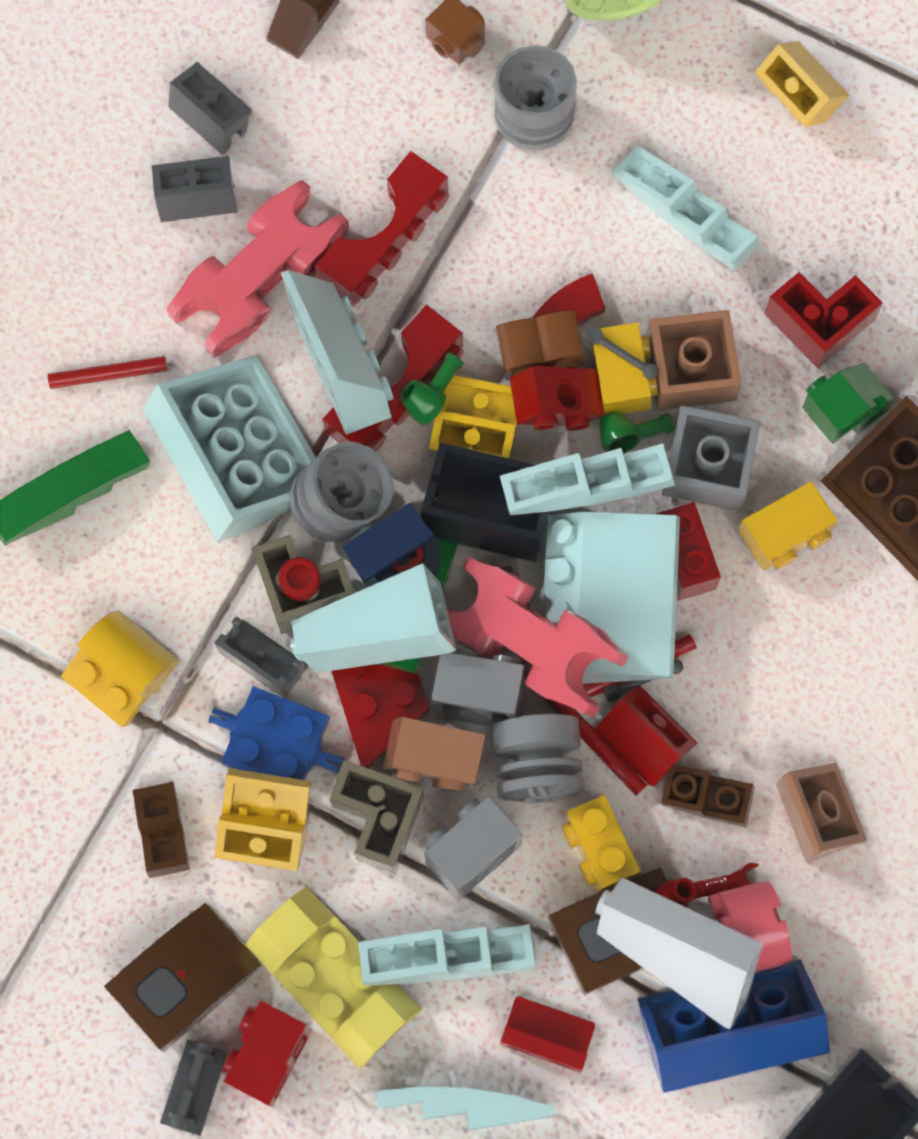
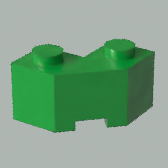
M861 363L853 367H847L829 379L824 375L815 380L806 389L808 394L802 408L833 444L851 430L858 434L889 411L895 398L865 363Z

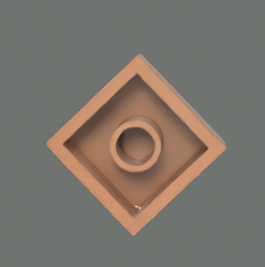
M729 310L650 319L647 331L651 349L650 363L654 364L659 370L656 377L658 389L656 402L658 410L680 408L681 405L690 407L737 400L742 384Z
M406 717L394 719L392 721L383 769L392 770V777L405 782L421 783L422 777L433 779L432 787L462 792L463 785H475L485 734Z

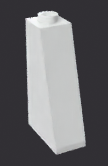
M624 878L620 879L612 892L605 890L596 908V914L601 916L597 934L716 1022L731 1029L747 1001L764 944Z

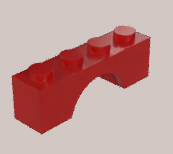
M412 151L407 154L387 178L388 196L395 206L394 216L388 226L377 235L367 239L351 240L338 237L315 265L316 278L333 283L339 297L347 296L353 307L356 306L361 298L366 300L372 295L378 285L377 279L385 269L390 271L395 267L402 256V248L409 240L414 242L418 239L426 226L425 220L433 211L438 213L449 199L448 176Z
M426 304L401 332L402 348L407 355L408 365L402 378L391 387L393 399L387 401L391 418L346 435L333 407L322 419L325 433L338 443L357 442L377 452L387 438L385 433L394 423L399 426L409 416L400 400V395L405 386L413 380L430 384L444 363V357L447 353H451L460 359L464 353V349H462L463 332Z

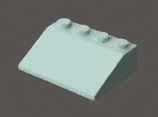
M257 355L159 383L143 407L146 416L217 542L251 531L291 510L289 495L293 480L305 466L316 459Z
M575 512L548 515L542 616L556 625L565 609L570 610L604 630L611 640L629 656L623 667L603 658L592 661L585 668L582 678L583 684L673 678L680 517L677 515Z

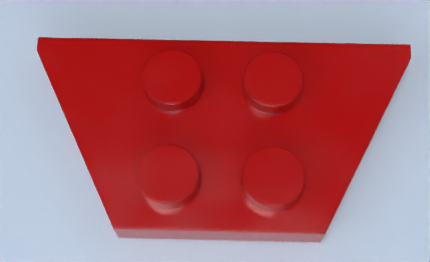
M381 664L331 671L358 759L363 767L370 769L374 765V761L387 750L392 721L394 719L406 717L421 720L430 711L418 671L417 674H413Z

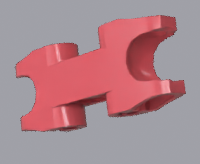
M304 180L296 182L279 194L269 198L248 221L246 229L255 238L226 266L215 256L204 260L188 275L183 286L167 307L168 316L176 324L185 321L199 311H212L220 316V321L204 344L207 352L213 358L222 355L237 344L247 340L267 320L271 313V307L262 299L283 280L281 272L290 270L312 277L316 274L315 265L337 238H344L350 229L349 220L342 214L331 217L319 226H307L298 221L299 213L306 206L312 195L310 192L311 186Z
M468 556L463 567L477 581L479 592L475 603L468 610L456 612L451 608H447L452 633L455 638L493 660L494 655H499L503 646H506L533 664L523 682L525 685L544 698L558 701L583 714L594 717L600 706L597 705L595 700L590 698L583 688L582 678L585 668L592 661L600 658L623 667L629 656L611 640L604 630L570 610L565 609L555 625L527 607L536 590L533 585L513 573L496 566L487 565Z

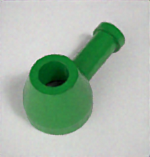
M451 353L446 354L444 363L430 384L413 380L405 386L400 395V400L407 412L420 425L430 423L439 414L446 400L445 389L458 369H461L464 365L461 359Z
M619 411L611 412L599 421L601 445L604 452L622 448L624 454L635 448L643 439L662 433L669 434L674 432V423L668 413L661 415L660 418L635 425L623 413Z

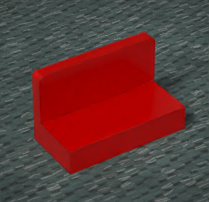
M640 685L622 697L595 729L650 786H655L668 771L698 743Z
M518 996L514 1000L500 1045L581 1073L596 1025L592 1021Z

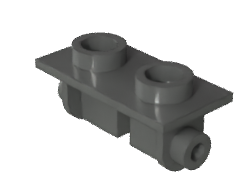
M187 1039L160 1120L161 1124L201 1136L228 1054L227 1051Z

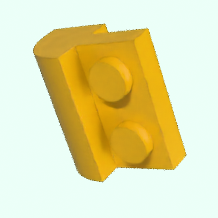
M454 375L444 391L446 394L445 404L435 417L429 450L437 452L441 442L511 459L517 433L511 386Z
M117 610L100 619L77 644L80 650L61 677L119 726L126 727L131 723L149 696L159 691L180 660L121 611Z
M229 768L225 779L222 813L218 820L214 858L297 871L307 833L312 781Z

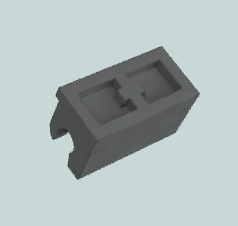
M199 62L193 64L170 82L168 108L221 155L230 150L231 139L235 133L241 138L245 135L248 128V118L252 114V109Z
M229 156L152 165L154 197L161 222L237 213Z
M235 617L232 620L233 627L227 635L220 634L214 642L218 652L279 696L285 698L308 668V665L304 661H299L294 654L244 619Z

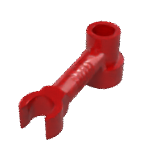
M751 862L731 874L696 882L685 877L669 880L658 886L654 893L687 908L689 902L695 899L753 884L747 879L746 874L758 867L759 864Z

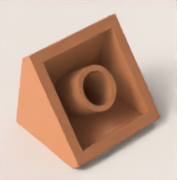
M837 763L790 771L784 774L777 782L776 787L806 862L867 841Z

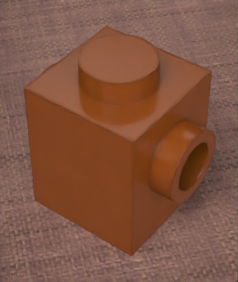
M444 0L425 19L426 38L432 42L435 51L445 59L450 57L458 65L468 56L470 58L475 57L485 44V21L483 16L473 6L467 7L459 0Z

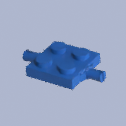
M255 686L252 687L245 706L237 715L219 709L216 706L211 712L226 720L210 715L208 723L230 730V742L221 763L239 770L305 780L307 774L315 765L336 774L341 769V767L326 760L342 765L344 757H339L322 750L323 735L330 720L328 715Z

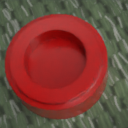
M292 558L285 562L279 571L278 579L281 590L292 600H308L320 588L321 577L315 563L307 558Z

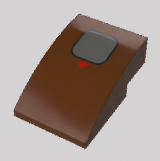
M660 867L628 881L654 892L667 879ZM612 886L605 890L612 892L615 886ZM605 890L548 915V921L583 996L644 970L642 966L597 934L601 916L596 914V908Z
M204 903L138 955L104 985V988L157 1048L165 1053L196 1023L202 1022L262 965L211 908Z

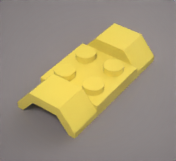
M305 887L291 896L256 929L245 945L361 1070L376 1052L405 1024L418 1015L422 1009L399 984L363 985L359 941L308 887Z

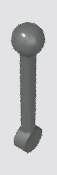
M593 327L588 330L587 340L590 344L604 346L643 371L646 379L651 380L657 377L659 370L654 364H645L604 338L599 328Z
M674 659L673 674L675 675L681 673L684 667L680 659ZM653 680L629 681L619 686L612 684L604 689L603 694L607 701H615L621 696V693Z

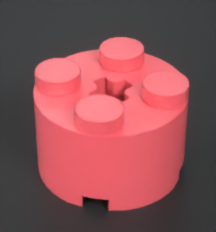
M769 881L758 882L708 896V903L714 920H718V923L764 944L755 973L776 968L791 961L792 951L786 921L781 922L776 908L781 907V904Z

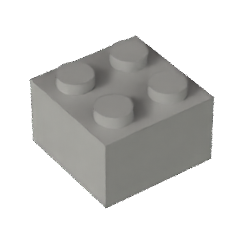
M681 405L668 461L675 486L664 488L662 495L741 511L747 495L761 421Z
M456 648V651L440 655L431 699L438 718L492 727L493 724L499 721L521 717L527 685L523 683L526 678L524 665L518 664L517 659L505 655H494L493 660L476 657V652L464 648Z
M490 796L481 803L477 798L472 800L458 813L460 819L449 831L445 826L441 827L425 842L428 846L424 852L426 865L458 902L517 851L522 844L523 834Z

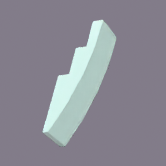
M639 145L612 171L613 176L670 226L731 270L735 271L760 245L756 234L728 217L727 208L698 191L695 180Z
M663 443L625 455L622 448L581 459L580 454L576 453L500 476L510 515L590 506L675 486Z
M530 924L489 931L486 926L444 933L442 929L358 942L364 986L447 981L537 969Z
M419 1086L375 1091L379 1110L421 1103L424 1120L467 1113L470 1131L556 1116L554 1106L512 1094L467 1087Z

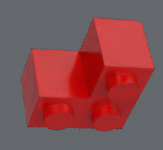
M798 272L770 296L764 314L819 369L875 321L883 302L856 275L826 299Z
M260 1000L257 1008L249 1006L239 1024L238 1029L243 1032L240 1040L244 1043L240 1050L233 1048L222 1068V1071L227 1073L223 1082L273 1108L313 1030L304 1022Z

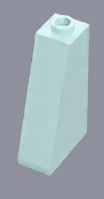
M420 564L291 621L294 638L290 640L292 651L299 661H304L316 673L449 654L456 651L441 583L424 564Z

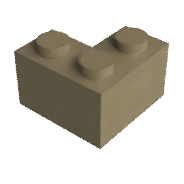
M291 535L252 547L281 635L293 631L292 620L355 593L344 561L340 559L317 567L321 577V585L318 592L312 598L304 601L292 600L282 592L278 579L279 571L283 564L292 558L298 557Z
M344 760L329 800L333 808L366 819L354 852L357 861L396 874L424 799V789Z

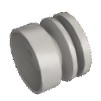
M533 45L521 47L506 55L499 64L494 80L495 119L497 129L506 141L521 149L537 151L551 148L562 142L572 130L575 117L577 80L574 67L565 55L550 47Z
M340 442L323 451L315 460L305 466L293 480L289 495L291 511L299 526L312 537L325 542L344 541L380 518L390 506L394 491L392 474L384 459L372 448L357 442Z
M563 714L527 715L502 720L492 725L494 755L513 759V762L496 768V778L509 780L497 785L498 799L521 801L530 804L547 803L584 792V778L573 775L582 771V761L563 757L564 754L571 753L581 746L578 718Z

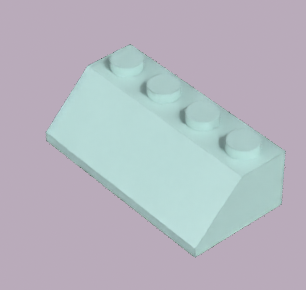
M290 270L281 272L297 328L345 434H350L391 418L387 402L393 399L391 388L385 376L379 379L376 373L380 372L378 361L372 349L365 351L363 347L367 345V340L360 323L352 324L350 320L355 318L347 296L340 298L334 284Z

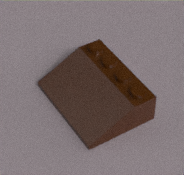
M906 396L821 482L918 581V398L916 396Z

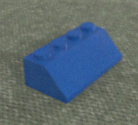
M801 959L788 962V964L756 972L747 1001L731 1029L716 1022L674 990L637 998L652 1062L663 1093L830 1053L826 1013Z

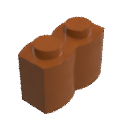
M575 311L554 312L537 318L519 319L496 326L497 340L506 380H510L511 377L532 366L578 368V366L584 364V352Z

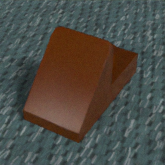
M280 0L266 37L267 42L299 59L336 9L340 0Z

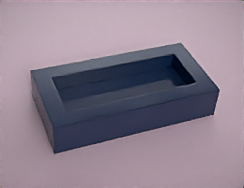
M410 502L341 546L359 577L366 584L434 540V535Z

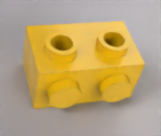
M799 41L778 44L755 71L756 75L765 83L767 89L777 96L790 110L792 116L805 127L825 123L849 96Z
M638 322L599 328L604 338L645 363V359L651 358L648 334L640 335ZM600 344L592 345L604 416L615 411L628 414L651 410V396L658 395L656 378L646 379L643 371Z
M810 481L743 519L738 532L764 572L772 566H775L777 570L788 566L798 558L796 553L807 546L811 550H815L832 539L830 533L834 530L838 520L814 483Z
M605 794L566 811L564 818L566 824L561 827L570 848L577 847L584 861L579 864V867L588 887L595 885L597 892H601L617 885L621 878L629 880L640 874L641 871Z

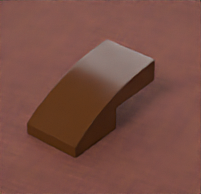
M174 782L134 789L133 797L137 825L141 833L148 877L153 878L190 870Z

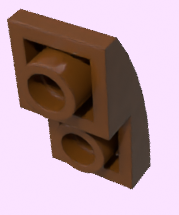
M674 765L668 771L661 805L699 817L746 827L755 786L751 783L716 777L708 771Z

